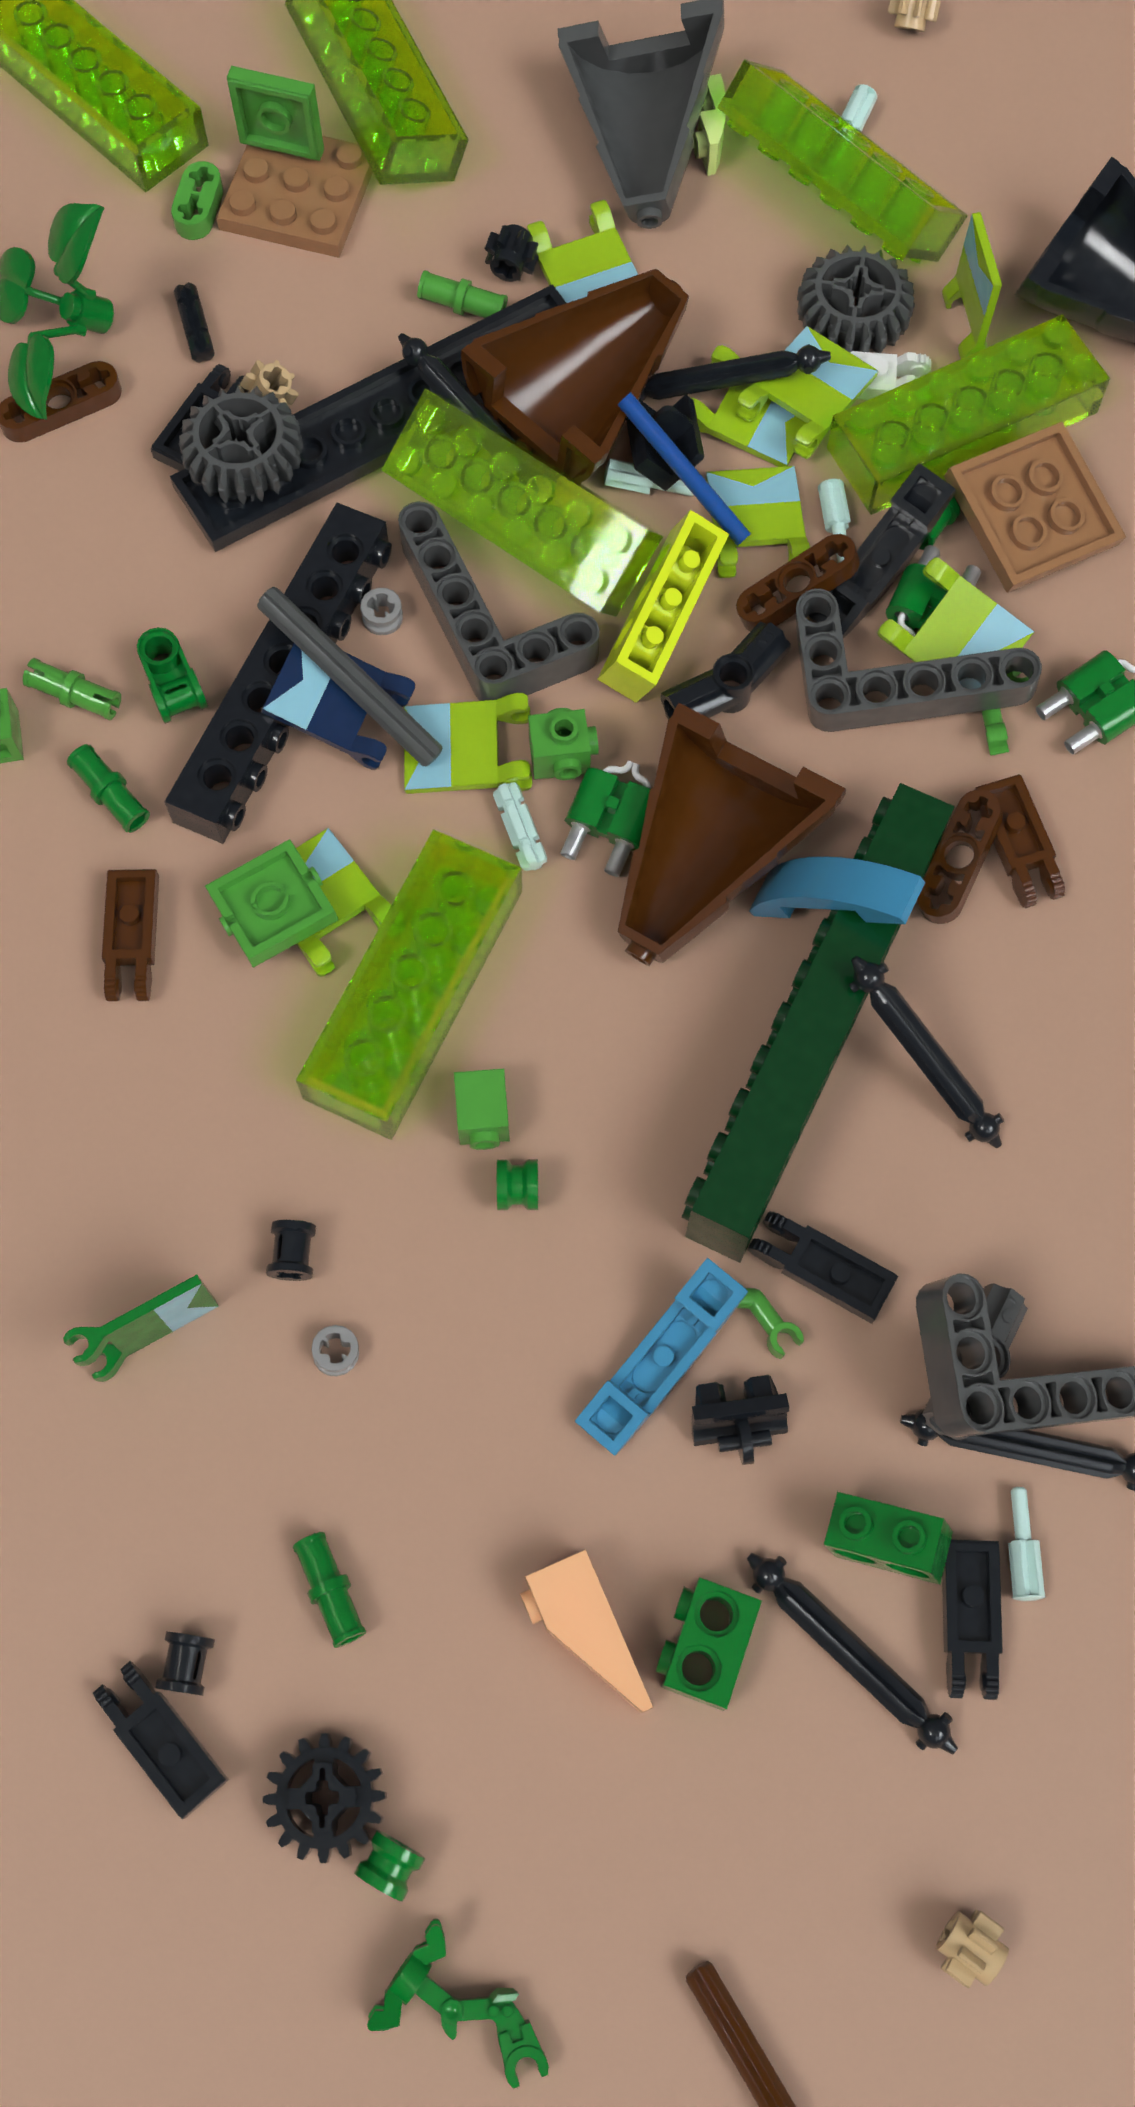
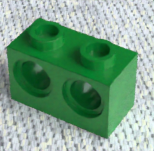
M837 1492L824 1546L837 1558L940 1585L953 1531L944 1518Z
M700 1577L695 1584L694 1590L684 1586L673 1617L683 1621L677 1641L675 1643L666 1639L655 1671L665 1675L661 1688L719 1710H727L762 1600ZM718 1601L727 1608L729 1623L726 1629L712 1631L704 1626L700 1618V1609L705 1602ZM699 1653L710 1661L712 1675L705 1685H693L685 1679L682 1672V1663L687 1655Z

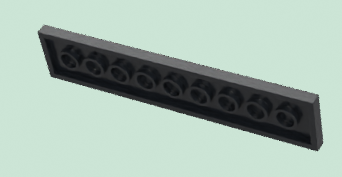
M552 284L428 346V354L440 358L469 390L461 361V350L466 345L472 343L475 338L535 317L536 313L566 304V302ZM402 359L293 414L299 422L301 432L299 435L302 436L303 449L300 454V468L292 470L291 483L279 481V494L268 489L264 491L262 501L255 495L247 496L244 505L238 499V496H233L225 503L220 498L219 492L209 497L207 492L204 491L203 486L196 487L195 483L191 480L190 473L186 469L171 475L170 479L180 499L214 551L217 552L458 429L464 424L420 377L418 366L410 365ZM480 394L475 396L476 399L484 406V402Z

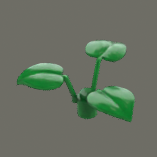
M70 203L63 206L56 213L50 228L48 254L50 259L56 263L53 271L62 283L68 284L75 289L71 293L67 292L62 297L30 287L35 274V261L32 255L22 248H9L0 258V320L9 324H16L20 321L26 312L29 295L60 305V315L70 325L68 327L30 332L27 343H18L14 347L10 358L8 385L11 395L22 410L39 419L47 420L46 401L54 369V349L49 338L74 334L84 337L87 330L104 334L110 329L113 322L114 308L112 302L108 298L97 296L95 290L86 288L77 281L85 265L100 218L105 209L97 204Z

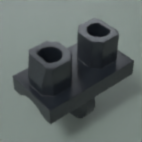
M771 1376L750 1377L744 1381L743 1391L745 1399L726 1401L723 1384L717 1382L699 1384L696 1387L695 1406H692V1437L694 1446L717 1443L719 1452L738 1450L742 1465L754 1464L753 1448L772 1445L771 1435L788 1432L787 1412H789L790 1407L787 1394H778Z

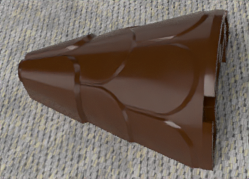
M653 269L589 291L587 297L536 313L535 317L475 338L472 343L466 345L461 350L462 368L469 391L474 396L480 394L488 412L528 454L531 467L540 468L545 473L547 479L562 484L567 478L572 479L575 485L582 483L593 475L599 466L604 464L627 419V416L618 407L619 402L629 393H632L639 401L649 377L659 369L686 311L689 295L683 291L677 282L668 279L658 269Z
M678 703L667 723L654 787L649 792L640 845L638 849L633 851L618 927L619 935L629 944L625 952L647 966H650L653 960L664 963L730 909L729 903L776 867L780 858L833 815L836 807L845 797L846 788L805 767H802L797 777L728 742L720 723Z

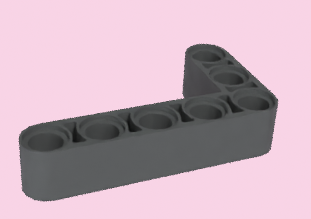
M420 501L412 502L401 510L398 522L403 553L479 701L497 700L513 693L530 695L587 672L595 666L599 656L600 630L595 619L585 613L569 614L503 640L438 511L427 502ZM417 531H426L423 533H415ZM436 566H444L441 569H433ZM452 602H463L461 605H450ZM471 638H481V639H483V640L480 641V642H469V641H467V640H469V639H471ZM573 641H583V642H585L586 644H584V645H573V644H571V642H573ZM538 657L544 659V661L535 663L529 661V659ZM493 674L502 676L500 679L496 680L485 678Z
M814 588L802 594L796 605V633L810 722L821 731L835 732L1019 706L1031 700L1036 692L1042 672V664L1039 657L1033 651L1026 648H1011L848 672L839 607L836 598L827 590ZM813 613H821L828 618L825 621L814 623L806 617ZM827 655L834 662L826 666H819L812 660L817 656ZM1018 671L1024 673L1029 680L1022 683L1014 682L1007 677V674ZM965 678H973L982 686L977 689H967L959 681ZM918 685H927L935 692L928 696H920L915 694L912 688ZM879 691L888 698L883 702L873 703L864 696L870 692ZM825 698H834L841 705L835 709L828 710L820 707L818 703Z
M959 1273L925 1284L919 1290L916 1297V1311L933 1414L938 1427L948 1436L960 1438L1135 1417V1366L1000 1380L986 1296L983 1287L977 1279L969 1274ZM947 1293L953 1300L954 1310L949 1306ZM957 1347L961 1351L963 1357L962 1364L959 1362L958 1357L956 1355ZM1060 1394L1063 1398V1406L1060 1401ZM1013 1397L1016 1399L1018 1405V1413L1015 1411L1013 1405ZM966 1401L972 1410L971 1419L966 1412Z

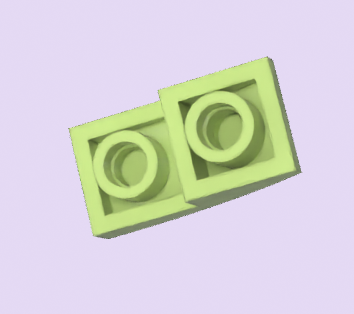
M721 74L709 77L707 96L699 116L698 131L693 134L694 155L696 159L702 158L707 176L716 174L723 149L726 94Z

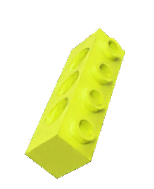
M692 510L673 527L597 680L636 703L657 685L729 533Z

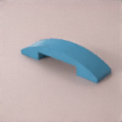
M842 857L798 858L780 863L768 872L749 912L756 917L790 918L795 908L856 911L865 922L906 924L925 881L921 876L901 869L858 859Z
M707 1258L674 1298L676 1300L613 1378L607 1380L575 1422L616 1456L694 1364L749 1291Z

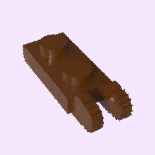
M1018 774L976 787L975 790L990 791L1000 802L1003 819L993 843L1007 876L1012 878L1013 890L1018 897L1020 905L1028 908L1037 904L1036 889L1028 870L1038 867L1040 880L1050 899L1055 900L1065 896L1063 877H1061L1055 861L1056 853L1022 775ZM981 805L979 810L982 817L990 818L987 805Z
M156 869L107 871L102 960L105 964L104 993L107 1001L120 1000L122 992L120 966L136 965L134 979L136 998L138 1001L150 1000L152 986L151 965L155 964L159 874Z

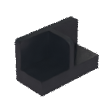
M684 395L673 406H663L656 412L639 399L642 406L694 467L704 459V451L694 400L688 395ZM627 417L626 421L634 469L663 490H668L680 478Z

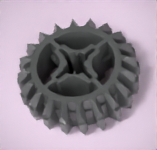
M847 244L842 254L830 249L826 258L816 257L812 268H807L806 273L803 275L797 295V300L799 301L797 309L798 320L803 321L804 328L806 326L812 328L848 352H869L872 349L876 353H882L886 345L895 346L900 335H904L905 330L909 327L910 318L915 307L913 302L914 283L908 281L907 269H897V258L883 259L882 249L875 254L868 253L865 245L860 251H852ZM855 297L857 298V305H856V306H854V299H855Z
M238 384L235 393L227 394L220 387L219 397L212 399L204 395L203 407L191 406V419L182 420L183 426L181 429L183 434L179 436V447L183 454L181 456L183 466L190 473L191 480L195 483L196 487L203 486L204 491L207 492L209 497L219 492L220 498L225 503L233 496H238V499L244 505L247 496L255 495L262 501L264 491L268 489L279 494V481L291 483L292 470L300 468V454L303 449L302 436L299 435L301 432L298 420L292 415L291 409L286 402L279 403L274 392L263 396L256 386L250 393H244V390Z

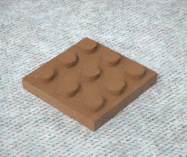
M322 136L324 152L320 161L247 145L216 217L219 230L340 258L378 161L376 148Z
M1063 421L954 465L944 475L946 482L956 489L954 497L1007 593L1116 547L1126 538Z

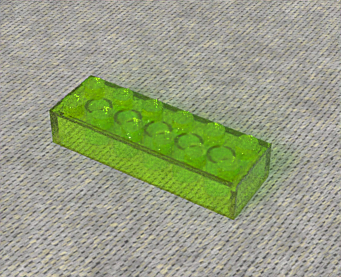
M0 0V67L143 191H149L209 146L201 107L74 0Z
M286 0L285 6L379 184L455 181L469 139L393 1Z
M744 59L717 107L729 117L727 125L742 136L749 137L751 134L760 141L757 147L758 150L770 159L778 162L781 158L790 165L788 173L794 179L806 186L812 183L822 192L819 198L825 204L835 210L840 211L843 208L853 216L850 223L866 235L872 236L874 232L884 240L881 247L892 257L900 261L907 257L916 263H920L922 260L938 262L968 215L786 72Z
M1062 314L833 415L827 450L870 515L891 506L890 500L918 463L946 481L944 475L954 465L1063 421L1065 427L1098 413L1110 377Z
M426 388L382 468L383 472L593 609L617 617L663 538L658 532L454 402Z
M433 829L296 1079L303 1100L385 1138L393 1139L523 892L521 867Z

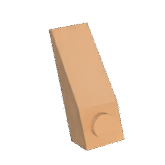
M586 1549L525 1576L529 1590L520 1593L532 1624L543 1621L547 1632L637 1711L643 1713L653 1708Z

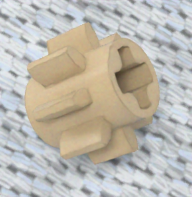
M890 0L887 12L897 15L895 27L924 32L927 21H937L941 1Z
M257 360L250 370L251 373H246L240 383L241 387L248 390L247 393H250L256 386L263 396L274 392L279 403L286 402L287 405H292L299 394L296 390L291 389L292 380L295 377L294 373H289L286 368L279 364L278 360L266 365Z
M975 1910L970 1919L958 1911L949 1920L936 1944V1949L947 1957L941 1969L967 1988H970L974 1979L988 1986L998 1975L1009 1953V1948L998 1940L1004 1928L982 1911Z

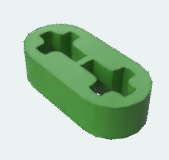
M198 161L186 167L182 174L171 209L175 229L182 238L188 240L204 238L213 227L223 196L221 175L214 164ZM202 186L201 192H198L197 187ZM197 209L198 214L193 215L194 210Z

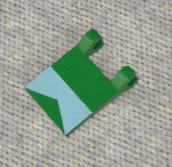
M196 1274L101 1327H75L69 1330L64 1335L63 1341L67 1346H70L79 1339L88 1340V1348L84 1353L73 1358L74 1363L78 1366L90 1365L100 1355L106 1356L107 1363L104 1369L92 1374L95 1381L104 1382L111 1379L117 1373L129 1355L219 1306L208 1288Z

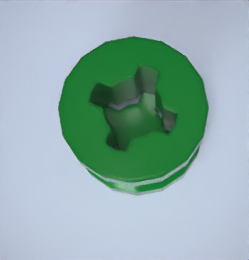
M527 1159L523 1164L512 1165L508 1160H497V1210H508L512 1205H523L527 1210H538V1159Z
M376 1830L371 1840L373 1850L367 1860L359 1862L354 1874L377 1890L403 1902L408 1893L407 1881L413 1871L420 1870L425 1857L397 1839Z

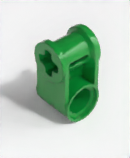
M160 627L144 632L138 639L137 652L149 681L148 686L164 724L171 722L172 716L198 706L200 709L208 708L193 668H190L174 633ZM160 654H170V656L164 660H154V658Z

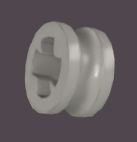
M376 588L363 596L360 609L365 628L376 635L394 633L403 621L402 604L399 596L393 590L387 588ZM379 606L389 607V613L385 611V617H376L374 609L379 612Z
M332 1325L319 1331L313 1339L312 1355L315 1365L321 1372L329 1376H340L354 1368L358 1361L359 1346L357 1338L351 1330L344 1326ZM339 1338L342 1347L351 1348L348 1356L345 1354L341 1355L342 1362L331 1363L328 1354H320L323 1345L329 1348L330 1339Z

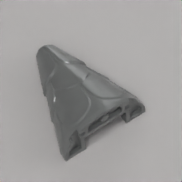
M696 0L682 3L681 21L685 29L684 31L614 45L608 44L599 21L558 28V46L579 92L581 106L599 142L596 148L628 217L641 228L652 229L659 227L671 215L693 150V134L707 96L708 80L724 31V0Z

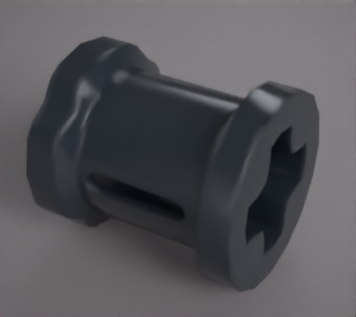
M299 1220L273 1221L271 1226V1233L275 1235L273 1260L271 1264L267 1265V1276L287 1281L311 1279L313 1277V1269L308 1266L311 1238L316 1234V1225Z
M166 1631L165 1641L169 1643L163 1676L157 1679L155 1688L203 1696L205 1687L201 1684L206 1654L208 1649L214 1647L215 1639Z

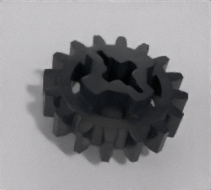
M321 1733L318 1748H313L307 1738H302L298 1740L301 1753L299 1756L295 1757L287 1751H283L279 1755L282 1763L286 1766L284 1772H269L267 1778L278 1786L276 1793L263 1796V1803L276 1805L277 1813L271 1816L266 1821L268 1827L282 1825L285 1829L278 1842L281 1847L291 1844L294 1840L300 1843L297 1851L298 1859H306L311 1853L312 1848L318 1849L320 1863H328L332 1854V1848L337 1847L339 1853L345 1859L352 1855L350 1840L355 1838L364 1845L368 1844L371 1840L369 1833L364 1828L367 1822L382 1823L383 1816L372 1809L374 1802L387 1799V1792L374 1790L373 1782L383 1775V1771L381 1768L366 1769L364 1764L371 1755L368 1749H363L355 1756L350 1753L352 1738L345 1736L339 1743L338 1748L333 1747L329 1733ZM337 1759L352 1768L361 1786H349L338 1774ZM314 1760L312 1776L300 1788H290L299 1770ZM324 1780L328 1781L329 1790L338 1791L339 1801L329 1805L328 1815L323 1814L320 1804L312 1803V1793L322 1790ZM361 1807L354 1823L346 1831L336 1836L338 1819L348 1808ZM290 1809H300L312 1821L313 1836L303 1831L297 1825Z

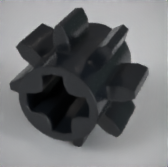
M515 224L503 225L500 234L490 232L484 248L488 252L485 263L490 264L492 273L501 280L509 282L521 280L523 271L527 274H533L539 258L535 254L539 244L533 242L531 233L524 227Z

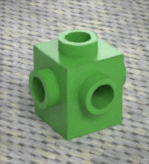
M556 708L548 713L528 715V736L534 780L553 777L559 780H571L579 777L581 774H585L587 768H590L591 755L599 754L596 726L587 727L585 709Z

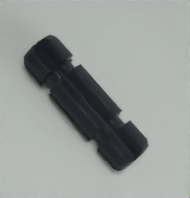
M190 282L185 285H177L174 289V295L191 357L198 363L203 360H211L215 352L197 287Z

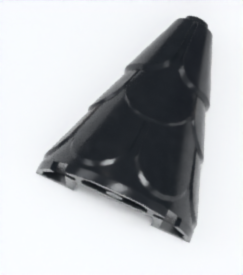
M1111 157L1039 257L1015 295L1021 300L1034 304L1043 310L1094 327L1100 333L1135 343V178L1127 167L1121 165L1114 157Z

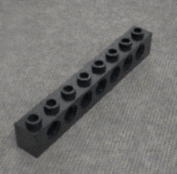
M336 503L284 593L335 644L337 640L343 641L347 636L352 621L351 615L356 606L361 604L363 596L371 590L372 578L377 569H383L390 558L392 544L388 540L386 521ZM344 561H353L348 564H342ZM326 596L333 597L329 600H320L321 598ZM270 619L164 801L174 824L224 844L231 830L236 831L240 827L246 812L245 804L252 792H258L263 786L268 772V763L274 753L278 754L283 750L289 736V725L262 712H255L264 706L279 675L277 673L281 671L294 644ZM240 744H251L249 748L243 751L234 750ZM219 782H229V785L221 790L211 789Z

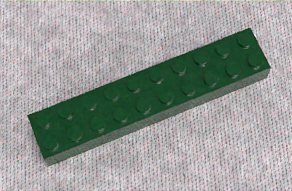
M900 783L893 799L885 796L882 798L873 817L871 830L867 837H863L853 859L887 865L921 876L923 879L940 844L955 806ZM831 910L828 918L824 917L812 943L814 946L807 960L804 959L796 973L787 1002H782L775 1016L766 1045H761L750 1069L751 1075L745 1087L750 1091L741 1087L728 1114L730 1117L725 1127V1131L729 1132V1134L727 1135L719 1131L707 1156L708 1162L703 1172L708 1177L705 1180L697 1176L686 1198V1207L682 1214V1218L689 1221L685 1235L686 1238L741 1263L869 994L861 990L854 993L851 990L849 984L854 981L853 976L855 972L851 959L854 956H858L866 962H873L877 965L883 963L901 924L865 922L856 911Z

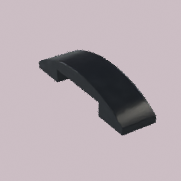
M918 463L890 500L891 507L857 550L860 558L857 572L850 579L830 591L838 603L843 639L867 615L900 575L932 531L956 493V489L920 463ZM813 613L808 616L816 623L825 621L828 618L821 613Z

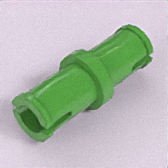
M426 270L421 275L417 291L419 299H426L453 308V313L461 316L467 312L486 318L506 308L508 302L507 295H500L474 287L470 280L462 278L458 282L432 274Z
M36 658L28 662L27 666L34 669V672L24 671V686L32 687L59 698L60 704L66 707L73 708L76 705L101 715L107 720H112L117 712L111 709V705L119 709L121 703L120 692L112 691L87 681L84 674L75 670L68 673L43 663Z

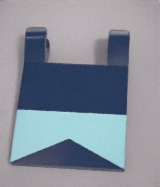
M294 643L261 712L347 753L364 767L376 770L384 758L387 747L376 739L357 735L367 712ZM346 653L401 707H405L408 704L415 690L413 680L405 676L385 672Z

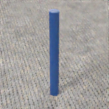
M629 393L619 402L618 407L721 528L729 533V537L738 546L751 533L636 397Z

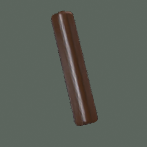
M706 1961L693 1968L686 1975V1982L758 2106L796 2107L712 1963Z

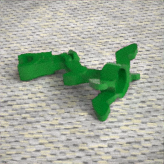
M433 1919L425 1930L426 1941L414 1947L385 1990L384 2005L375 2004L369 2012L368 2029L372 2032L386 2031L400 2026L402 2003L407 2005L414 1994H416L441 2014L442 2027L447 2036L452 2040L457 2036L458 2021L493 2020L497 2027L505 2076L513 2089L520 2086L515 2068L518 2061L524 2057H530L536 2061L541 2077L548 2075L549 2065L529 2019L524 2020L513 2002L519 1995L517 1990L514 1988H496L489 1997L458 1999L427 1976L432 1967V1962L446 1956L445 1936L439 1919Z

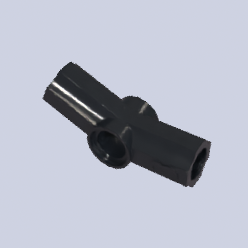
M759 622L730 654L723 655L717 659L713 669L661 692V702L668 720L673 715L678 703L708 718L720 712L736 713L743 710L750 701L751 693L789 653L791 643L786 639L783 630L771 622ZM735 681L740 685L729 686L727 684H724V682Z

